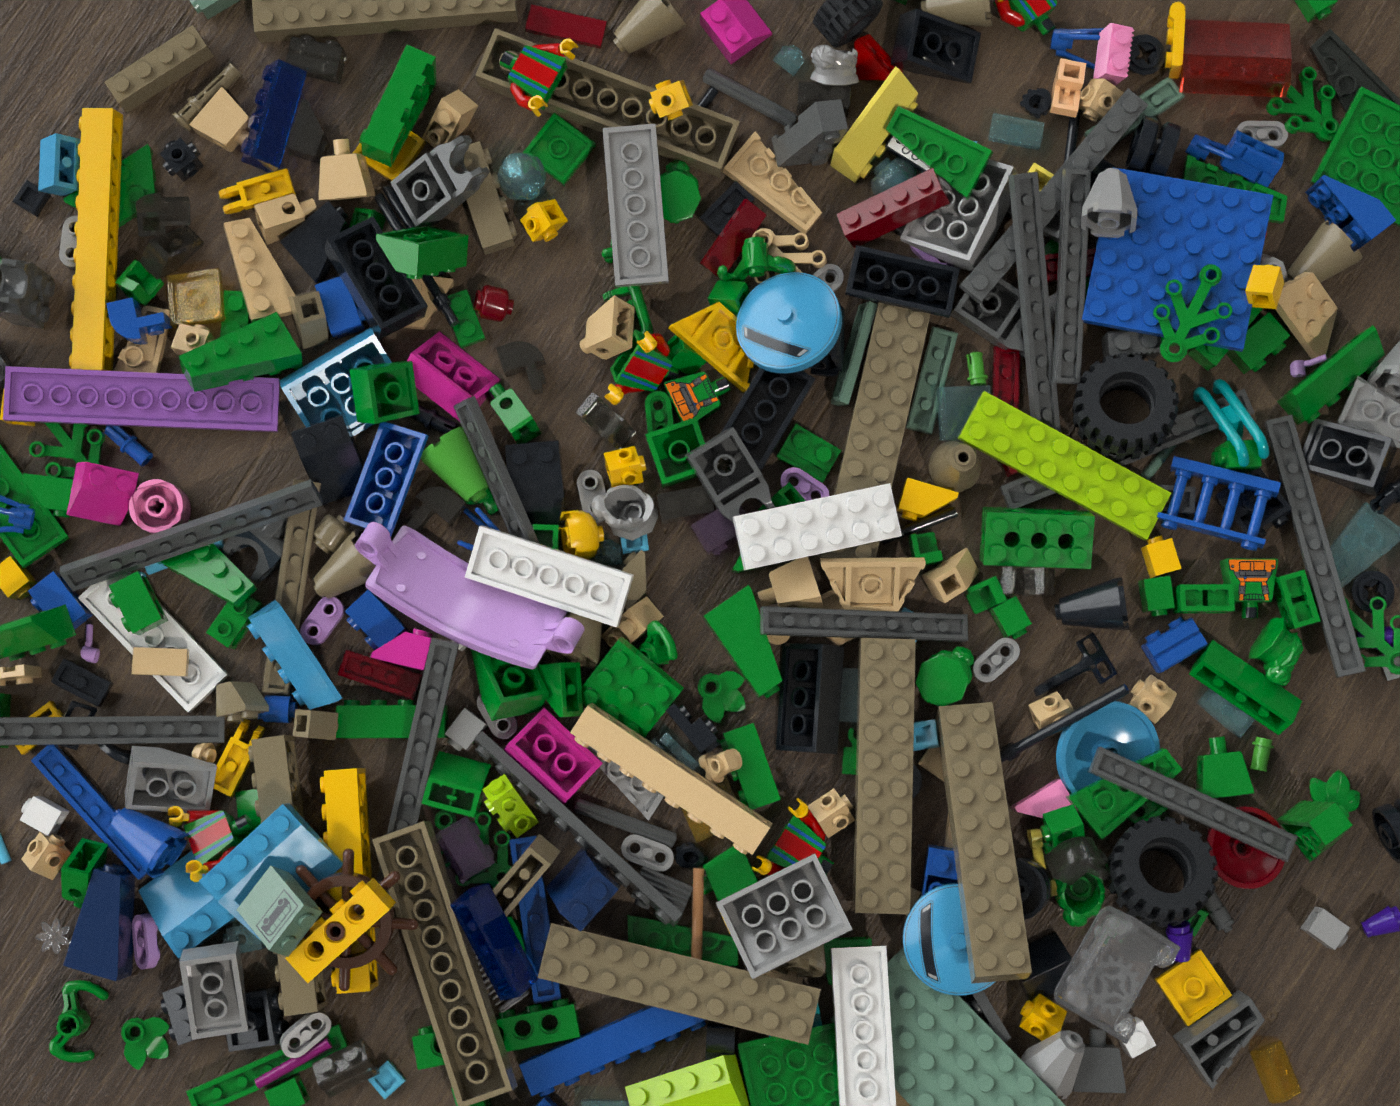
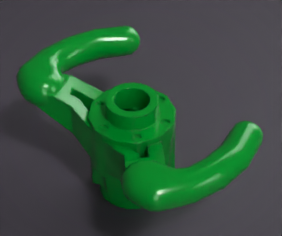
M751 237L744 240L742 260L735 271L728 273L727 267L721 265L717 270V275L722 281L742 282L748 275L750 277H761L765 275L766 271H774L780 274L795 272L796 265L788 258L781 256L774 258L769 255L768 243H765L764 238Z
M657 620L650 622L647 625L648 637L637 649L657 666L669 664L670 660H676L678 657L675 642L662 623Z
M68 981L63 986L64 1009L58 1017L59 1020L56 1026L58 1034L49 1043L50 1053L60 1060L81 1063L92 1060L95 1057V1053L92 1050L70 1052L64 1048V1045L71 1038L83 1034L91 1025V1017L86 1010L80 1007L77 992L80 990L90 992L103 1001L109 997V993L105 989L91 981Z

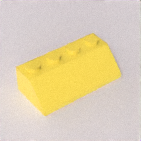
M895 67L834 149L830 166L854 183L860 177L865 179L873 167L870 164L875 156L880 158L885 152L886 141L891 136L887 133L886 128L897 107L900 106L913 113L918 106L916 103L918 92L900 69Z

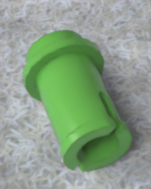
M973 352L966 355L969 371L967 381L970 382L971 387L986 385V380L988 379V375H985L982 352Z
M1256 737L1255 742H1252L1255 746L1250 769L1267 772L1271 748L1274 749V746H1272L1273 740Z

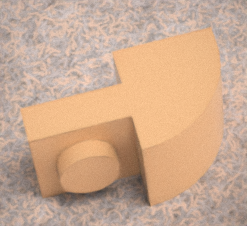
M1060 58L1051 92L1050 113L1076 118L1080 93L1084 83L1086 63Z

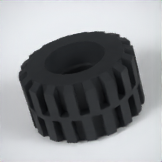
M826 0L818 9L813 24L833 47H840L857 37L874 21L883 6V2L881 0Z

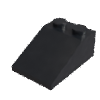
M919 9L911 10L900 15L890 65L911 73L970 84L972 83L981 33Z
M345 413L291 432L309 479L313 482L321 483L319 493L322 497L323 505L353 495L364 464Z
M1316 418L1313 421L1302 451L1309 473L1349 489L1377 497L1381 492L1397 447L1392 438Z
M559 441L505 445L507 470L531 525L565 524V520H560L561 512L566 511Z

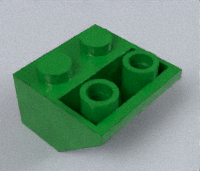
M439 751L430 772L421 804L475 818L479 813L484 795L482 789L486 787L491 764Z

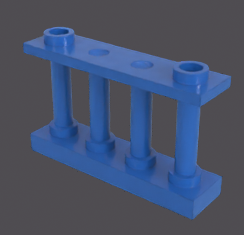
M1174 456L1170 471L1175 472L1177 478L1167 514L1158 512L1157 522L1161 523V527L1170 530H1177V527L1238 542L1241 543L1242 548L1257 551V548L1263 549L1266 539L1258 537L1267 500H1270L1271 497H1277L1281 482ZM1191 477L1202 479L1201 482L1203 483L1193 521L1177 517L1187 479L1189 480ZM1218 483L1227 485L1230 490L1220 527L1204 524L1213 488ZM1244 490L1255 492L1257 497L1247 534L1231 530L1241 493H1244Z

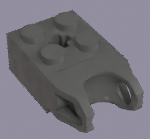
M462 135L449 143L438 145L431 152L422 155L390 182L415 227L434 226L477 192L484 179L488 176L490 171L487 167H478L470 172L465 167L464 155L472 142L469 135Z
M8 258L0 259V270L2 273L0 316L14 325L44 329V324L49 320L50 316L49 299L55 291L54 278L32 262Z
M1001 278L980 304L964 292L950 316L993 345L1003 350H1017L1020 356L1025 358L1024 341L1021 337L1022 318L1019 290ZM991 302L992 306L990 308L993 310H986L983 303Z
M733 427L726 429L685 455L719 513L729 519L733 525L732 517L739 516V508L746 499L756 498L767 509L775 508L771 501L767 482ZM720 458L722 460L728 459L729 464L726 465L728 467L726 471L717 469Z

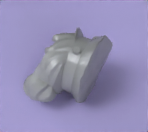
M826 44L816 46L811 53L815 70L812 72L810 79L814 82L830 86H846L858 83L859 77L856 74L857 50L852 49V52L835 50Z
M619 485L609 488L605 495H597L593 498L591 504L594 516L598 519H604L611 527L615 536L632 541L652 532L658 519V510L655 508L651 496L633 485Z

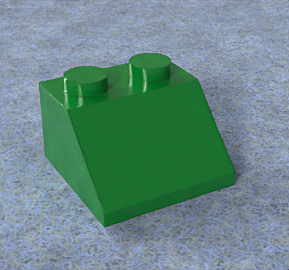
M412 361L373 364L350 369L357 422L377 424L419 414Z
M696 417L645 434L662 488L697 477L685 457L686 454L705 443Z

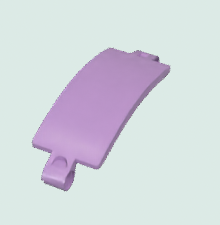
M370 522L355 544L357 551L376 565L366 581V588L425 627L485 655L524 668L535 669L546 649L571 654L584 632V627L579 621L570 617L564 618L568 611L465 578L469 563L446 551L410 527L402 526L392 541L389 531L383 525L377 522Z

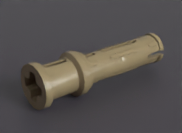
M229 63L196 97H189L187 99L188 103L178 113L174 112L172 117L189 132L191 130L189 124L221 87L227 90L242 76L241 73Z

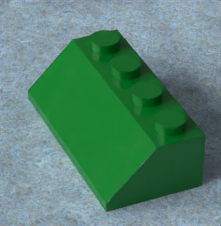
M1372 325L1356 335L1277 401L1288 415L1293 416L1296 425L1304 421L1310 424L1321 415L1318 411L1324 405L1329 408L1341 398L1338 393L1344 388L1347 391L1352 389L1357 376L1364 372L1370 374L1380 364L1378 360L1385 353L1377 329Z

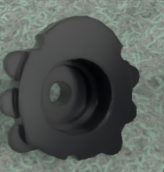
M1037 88V90L1029 89L1027 91L1028 94L1022 95L1024 101L1020 102V106L1036 119H1039L1042 115L1046 116L1051 108L1050 92L1043 88Z
M686 842L676 848L675 860L680 867L695 868L704 865V861L708 860V855L704 852L702 846L696 842Z

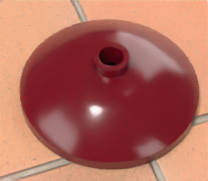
M1236 807L1238 810L1282 829L1278 822L1263 810L1254 807ZM1212 828L1208 831L1206 842H1209L1212 847L1209 853L1210 856H1216L1217 865L1213 870H1217L1218 877L1231 886L1242 889L1262 887L1274 880L1284 866L1285 862ZM1239 842L1243 845L1241 852H1238L1236 849Z

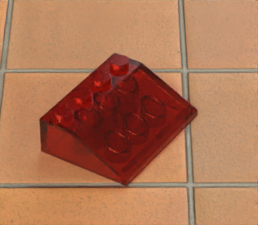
M1185 19L1183 65L1180 74L1179 92L1286 97L1291 83L1292 65L1290 24Z

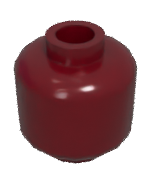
M485 285L481 290H477L473 309L477 311L479 318L502 322L506 314L511 315L514 300L509 299L507 289Z

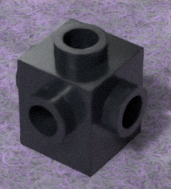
M181 137L167 143L164 150L160 153L165 159V162L162 163L164 168L172 177L177 174L183 182L193 177L204 167L197 158L201 153L191 141L186 145Z

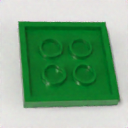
M621 636L583 684L582 703L586 707L591 703L595 704L645 738L684 687Z

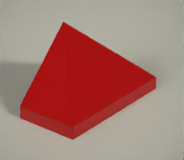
M870 34L860 37L854 42V49L858 52L856 74L859 80L885 81L895 68V66L890 65L891 57Z

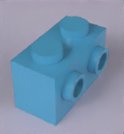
M57 133L41 139L38 191L59 196H65L78 191L77 171L79 169L78 145L80 139Z

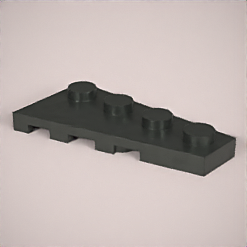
M1331 29L1309 48L1327 82L1335 89V96L1345 113L1361 86L1400 105V99Z

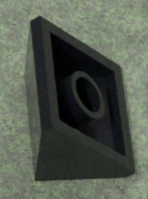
M1056 931L1028 944L1032 973L1027 979L1019 980L1028 1000L1032 1002L1039 993L1044 997H1048L1079 982L1073 959Z

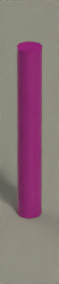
M327 1037L318 1042L303 1056L291 1058L254 1079L256 1086L261 1089L332 1048L331 1041Z

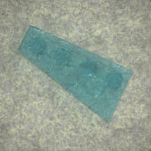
M1367 502L1361 505L1330 546L1342 588L1400 542V527L1383 514H1377L1378 510L1374 512Z

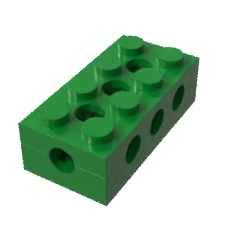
M983 507L979 559L983 565L1091 569L1095 516L1087 510ZM1015 532L1013 540L1009 542L1004 541L1007 533ZM1042 533V537L1038 542H1031L1034 534ZM1069 534L1066 542L1058 543L1061 535Z

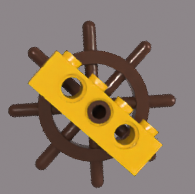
M350 848L345 849L343 852L342 872L331 874L320 881L316 879L306 866H297L296 874L310 888L307 894L315 903L319 898L331 913H322L289 957H285L289 964L307 983L327 966L339 968V988L341 991H347L350 988L351 969L364 966L374 959L387 974L395 975L397 973V966L388 958L383 950L388 945L394 929L415 930L418 927L416 919L395 918L393 906L396 902L387 891L400 880V873L392 871L380 883L374 878L371 879L365 875L354 873V851ZM342 886V899L337 902L327 890ZM370 927L380 928L375 942L366 933ZM356 940L366 949L363 952L351 954V944Z

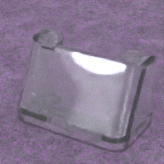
M1106 906L1097 914L1073 956V960L1069 963L1056 986L1054 999L1068 1010L1127 1044L1136 1029L1135 1018L1128 1013L1153 967L1156 965L1160 968H1165L1175 961L1181 947L1135 917L1112 906Z

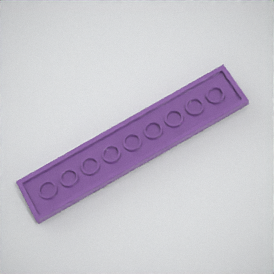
M6 366L3 420L278 432L280 379L254 377L253 380L243 381L241 379L231 381L229 385L194 392L184 374Z

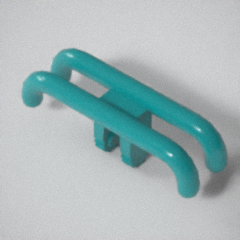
M1217 379L1213 383V393L1217 395L1222 393L1229 403V406L1224 408L1218 406L1206 388L1200 386L1194 390V400L1204 403L1218 423L1220 431L1225 433L1227 441L1229 440L1235 448L1238 463L1241 467H1246L1249 464L1248 450L1242 440L1243 424L1255 440L1259 457L1261 459L1268 458L1269 446L1265 435L1225 380Z

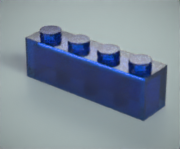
M277 59L270 65H266L262 73L263 87L258 91L255 98L257 108L248 122L250 132L241 146V152H243L242 162L268 173L280 168L307 71L280 59Z
M489 883L468 889L450 904L500 1001L520 997L538 978Z

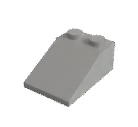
M132 746L125 788L126 809L168 812L170 807L179 806L183 809L184 813H187L188 810H210L217 765L159 747Z
M239 941L183 949L179 963L192 1040L247 1032L248 1018Z

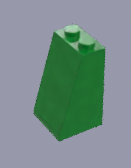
M747 585L704 615L703 620L756 696L759 698L763 695L767 699L780 690L778 684L782 682V678L767 635H760V613L752 589Z

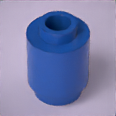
M265 695L264 699L269 705V712L258 714L257 719H263L264 722L291 723L292 718H295V709H298L297 702H293L292 696Z

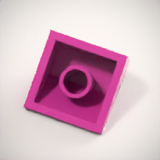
M718 0L700 13V25L730 64L737 61L772 35L770 29L747 0Z
M78 462L76 464L66 515L120 526L129 509L131 496L133 497L139 473L90 462Z
M413 629V633L404 632L373 651L371 658L424 671L433 634L418 629Z

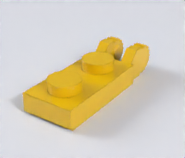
M1181 2L1172 3L1167 18V27L1169 29L1167 30L1166 45H1171V51L1166 52L1165 68H1169V78L1172 79L1180 78L1183 65L1186 8Z
M286 168L237 182V185L219 191L221 199H228L239 194L241 200L225 205L223 207L224 214H232L244 209L255 208L254 205L286 195H296L289 170Z
M244 719L240 723L217 763L213 789L229 797L234 796L250 764L248 747L252 746L251 740L262 738L265 728L259 725L255 729L249 744L242 741L241 739L250 726V720Z

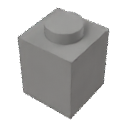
M464 708L446 731L445 735L449 737L447 742L458 751H461L462 748L470 750L475 743L474 738L481 731H484L488 725L469 709Z
M1315 906L1300 929L1326 948L1336 950L1337 947L1340 948L1348 938L1347 932L1350 927L1324 908Z

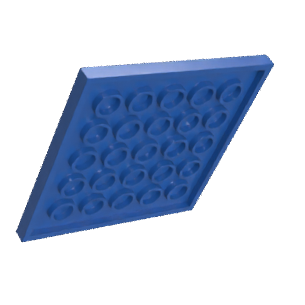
M1116 168L1126 174L1137 207L1136 230L1130 233V229L1125 230L1124 236L1119 238L1098 237L1082 316L1084 323L1164 337L1158 320L1153 316V310L1157 305L1165 304L1170 309L1168 319L1174 333H1176L1180 323L1171 297L1165 291L1166 284L1173 279L1181 282V294L1188 309L1201 283L1199 281L1201 269L1206 265L1213 264L1220 268L1222 278L1216 286L1210 288L1198 314L1215 309L1223 302L1231 305L1232 314L1228 319H1217L1191 328L1185 339L1201 335L1207 328L1215 327L1220 332L1219 340L1214 344L1206 343L1203 345L1242 352L1252 304L1248 303L1245 290L1253 265H1260L1273 195ZM1209 270L1206 272V277L1209 280H1213L1216 278V274L1214 271ZM1177 284L1169 285L1170 292H1178L1179 287ZM1222 306L1219 308L1220 315H1228L1229 311L1226 307ZM1159 308L1156 311L1159 317H1165L1167 314L1164 308ZM1208 331L1206 333L1207 339L1215 340L1216 333Z

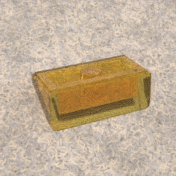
M1281 1040L1250 1052L1270 1103H1284L1302 1092Z

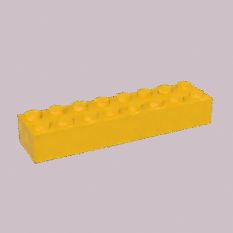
M365 768L324 771V776L320 777L321 793H325L326 804H322L323 821L327 820V831L323 833V841L342 862L344 850L352 849L354 851V873H359L372 879ZM343 866L336 873L342 872ZM342 886L327 890L337 902L342 899ZM370 927L366 933L375 942V928ZM357 940L351 944V954L366 950ZM374 959L364 966L351 969L350 988L347 991H341L339 988V968L332 970V986L337 988V994L367 992L379 985L377 961Z

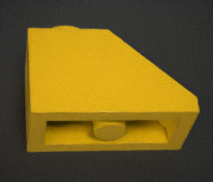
M907 478L903 485L896 512L902 513V518L916 521L917 518L922 519L955 501L958 498L959 492Z

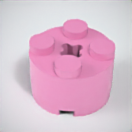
M153 479L143 482L137 487L136 492L129 501V512L133 522L151 534L189 521L191 507L187 495L179 487L167 481ZM160 503L164 504V508H162L161 512L159 513L156 511V509L160 508Z

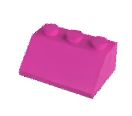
M440 331L411 352L407 360L412 361L416 388L459 422L460 420L454 405L475 396L480 407L489 396L488 391L490 388L499 384L501 380Z
M545 708L504 749L512 759L563 805L603 764L586 747L578 744L574 740L575 736Z

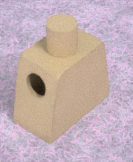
M222 87L189 124L195 133L229 152L234 151L238 145L250 151L258 141L256 137L249 133L254 127L253 122Z
M349 139L333 140L334 156H324L320 159L319 200L333 201L375 196L365 156L358 153L350 154Z
M295 194L254 205L257 224L266 245L285 238L304 222L306 217L311 216L317 211L313 198L299 203Z
M615 295L588 318L586 336L580 341L582 351L587 354L593 353L607 360L631 349L635 307Z
M808 557L796 559L771 571L769 577L772 588L757 592L761 606L778 603L779 607L825 609Z

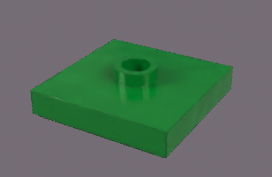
M553 113L522 154L565 186L596 147V143L556 113Z

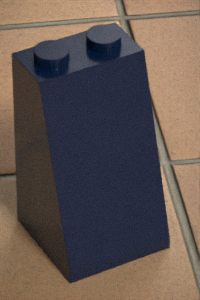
M580 849L548 884L546 889L559 913L581 932L619 890L621 884L607 869L602 868L592 855Z
M112 863V865L104 864V867L93 870L63 966L113 981L131 976L133 971L132 921L134 918L135 876L127 871L128 868L125 865Z

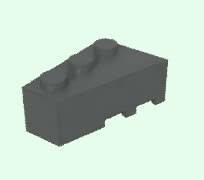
M841 99L815 102L798 116L799 122L794 126L788 124L784 127L785 133L783 135L775 134L771 138L777 166L783 167L808 163L817 166L828 161L848 130Z
M1237 990L1230 998L1190 1026L1184 1027L1172 1037L1199 1078L1213 1090L1217 1084L1216 1080L1226 1067L1229 1068L1231 1066L1234 1056L1241 1047L1244 1048L1265 1019L1252 999L1240 990Z

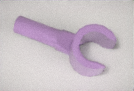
M1326 354L1306 361H1293L1290 364V374L1292 377L1306 376L1305 367H1311L1328 360Z
M88 624L86 625L85 646L81 649V657L87 662L97 663L100 649L92 647L93 625Z

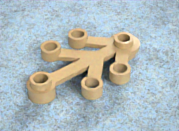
M762 228L755 231L752 236L768 239L769 255L774 258L781 256L792 260L795 264H812L816 268L824 267L827 262L825 253L821 250H816L812 253H783L778 248L781 246H794L797 250H805L809 246V240L804 233L775 236L770 229ZM800 238H804V239H805L804 244H802V245H797V244H796V242H797L798 239H800ZM816 256L823 257L822 261L818 263L814 262V258ZM796 266V271H795V272L803 273V272ZM766 271V272H765V275H767V278H766V280H767V279L771 278V276H770L769 272ZM754 277L758 285L763 282L758 280L759 277Z

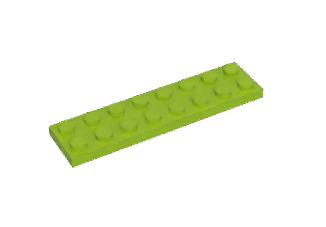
M986 391L981 393L957 438L1144 541L1148 539L1158 520V512H1162L1171 495V492Z

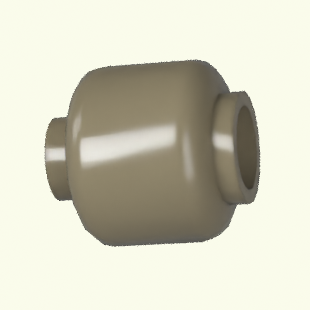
M330 514L326 515L314 528L313 536L315 538L312 541L327 554L330 551L334 553L351 533L348 529L351 524L343 521L344 517L340 514L337 517Z

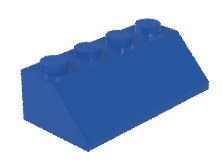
M381 422L379 424L343 521L364 530L370 522H377L389 531L390 537L392 536L428 435L388 422Z

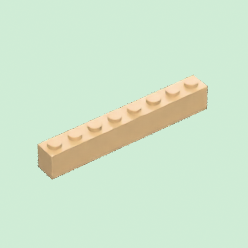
M593 703L586 707L570 732L576 736L574 740L578 744L586 748L592 747L598 751L597 756L608 763L613 761L620 766L619 770L630 778L637 777L643 781L642 786L652 793L658 791L665 796L664 800L674 808L680 806L688 812L687 816L699 824L704 822L711 827L710 831L715 836L724 839V837L734 842L733 847L743 854L749 852L753 855L773 824Z

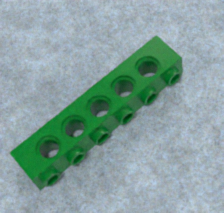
M562 998L552 1001L553 1006L542 1008V1004L538 1003L526 1006V1011L515 1013V1009H508L502 1013L499 1012V1017L495 1018L498 1026L504 1031L502 1039L506 1052L580 1037L582 1033L576 1001L569 1002L568 998ZM554 1015L558 1020V1025L555 1028H547L543 1023V1017ZM526 1020L531 1026V1031L527 1034L520 1033L516 1027L517 1022ZM432 1025L418 1028L419 1033H415L412 1036L418 1070L445 1065L441 1051L436 1044L437 1039Z

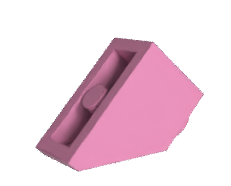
M1055 779L1010 807L1014 812L1043 819L1042 814L1071 805L1066 798L1070 794L1061 779Z

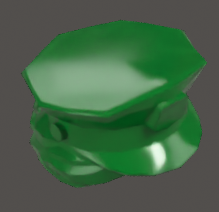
M676 160L670 162L666 166V172L660 175L663 218L668 220L669 223H679L680 221L692 218L701 200L697 178L690 173V167L687 163Z
M1272 618L1261 630L1258 638L1251 646L1249 659H1259L1263 662L1265 675L1269 682L1274 685L1286 686L1290 682L1291 673L1302 654V640L1298 636V632H1291L1286 628L1285 618Z
M957 646L952 652L941 650L937 654L932 655L927 661L922 662L915 683L921 693V697L927 703L947 706L962 700L965 690L972 679L971 666L974 663V657L968 648Z
M1086 861L1065 865L1054 878L1057 886L1055 900L1064 910L1062 917L1065 922L1071 927H1081L1086 925L1088 918L1096 916L1101 910L1106 893L1103 876L1091 863Z

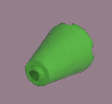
M458 427L441 436V440L435 445L433 443L423 450L420 459L466 502L472 500L474 503H477L487 495L486 490L489 486L464 429Z

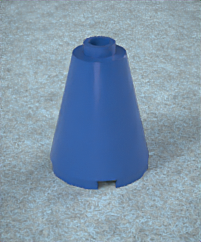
M126 807L122 810L117 809L109 820L111 823L110 830L151 878L156 879L163 875L165 872L161 869L166 864L172 866L187 844V840L184 837H187L188 834L185 831L136 810L126 809Z

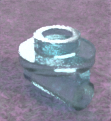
M789 45L782 46L773 61L792 76H795L800 69L799 67L804 62V58L802 57V51L798 47Z
M613 540L600 542L598 552L595 555V562L603 565L622 564L621 546Z

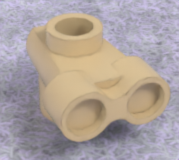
M729 749L716 754L710 752L699 757V765L706 772L705 778L716 785L724 780L725 775L741 768L742 758L736 749Z

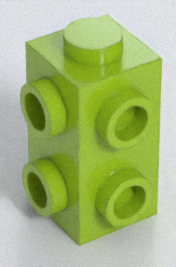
M505 774L493 780L482 789L488 798L484 801L485 805L492 815L496 813L500 815L497 820L505 832L511 830L516 838H518L539 823L530 807Z

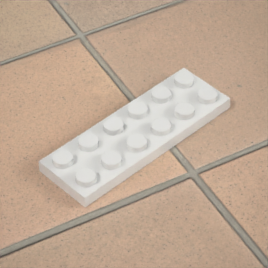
M890 483L732 517L744 570L902 536Z
M483 525L479 526L465 578L614 627L619 626L634 577L633 574Z
M131 572L91 585L78 599L132 655L133 647L190 650L188 677L152 675L188 713H191L216 689V685L221 684L229 676L216 660L163 606L162 608L169 621L142 635L132 634V632H128L121 621V618L124 616L120 608H116L109 597V594L112 593L109 585L129 576Z
M886 946L830 948L839 1106H896Z

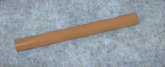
M695 867L693 868L691 957L702 960L704 868Z

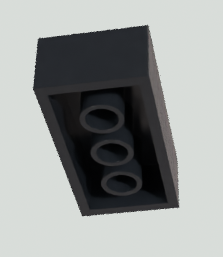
M373 216L327 238L325 253L374 334L380 340L424 318L428 305L412 279L407 278L405 273L395 271L376 240V234L383 233Z
M760 368L722 430L723 432L730 427L736 430L761 472L815 383L816 378L804 371L774 373Z

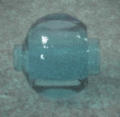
M513 153L508 155L500 166L497 174L498 183L502 192L510 199L533 200L538 197L542 187L545 185L546 171L543 163L537 156L529 153Z
M887 157L872 170L876 175L871 180L873 194L877 195L917 176V169L902 158L897 157L891 161Z

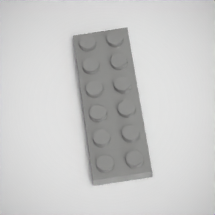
M656 124L603 128L615 286L617 288L669 283Z

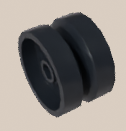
M1143 115L1131 140L1125 169L1142 172L1147 164L1146 173L1165 176L1178 143L1181 126L1166 122L1158 132V119Z
M1397 798L1394 806L1386 803L1374 808L1372 820L1385 850L1393 860L1400 863V798Z
M1016 857L1019 887L1023 886L1025 889L1020 894L1024 920L1034 917L1047 906L1052 895V882L1047 870L1039 862L1030 858Z

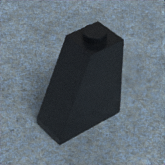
M329 201L280 241L316 284L324 282L332 265V262L325 253L326 239L349 228L345 220L348 215L339 205L333 207Z

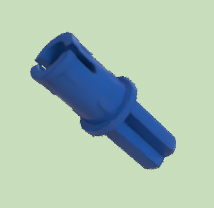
M106 426L104 433L120 447L122 453L126 452L141 467L145 466L152 459L153 454L137 441L135 435L131 436L121 426Z

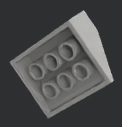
M989 160L968 200L939 177L950 203L907 223L900 240L946 263L972 272L988 253L1011 204L1008 175L1018 174L1014 166Z
M816 854L716 902L752 979L853 930Z

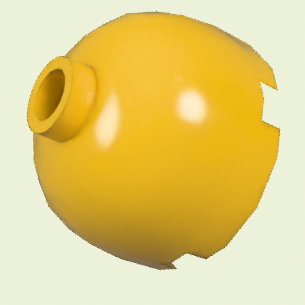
M584 511L561 512L560 520H565V527L560 528L563 552L590 560L598 552L599 542L604 541L602 525L597 526L595 518Z

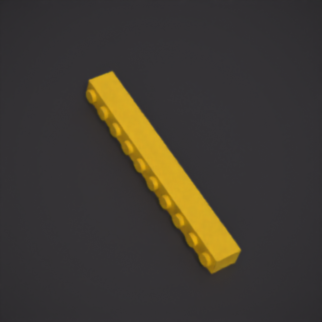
M82 108V116L79 119L81 143L78 145L80 169L77 171L79 195L76 197L75 202L78 210V221L74 227L77 246L73 253L76 270L72 278L75 295L74 301L71 304V312L74 319L73 327L70 330V339L73 343L69 365L71 369L113 371L114 328L110 323L106 303L116 301L115 281L117 280L123 114L113 108Z

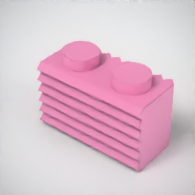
M1109 23L1107 27L1099 32L1100 39L1098 40L1093 79H1106L1116 86L1128 77L1127 72L1130 66L1128 62H1130L1129 57L1132 51L1130 47L1133 41L1131 37L1134 36L1132 34L1134 31L1132 27Z

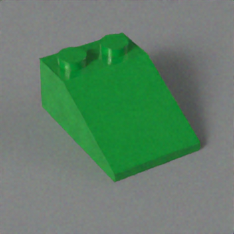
M471 649L481 699L491 721L538 712L541 709L549 692L537 667L535 669L524 668Z

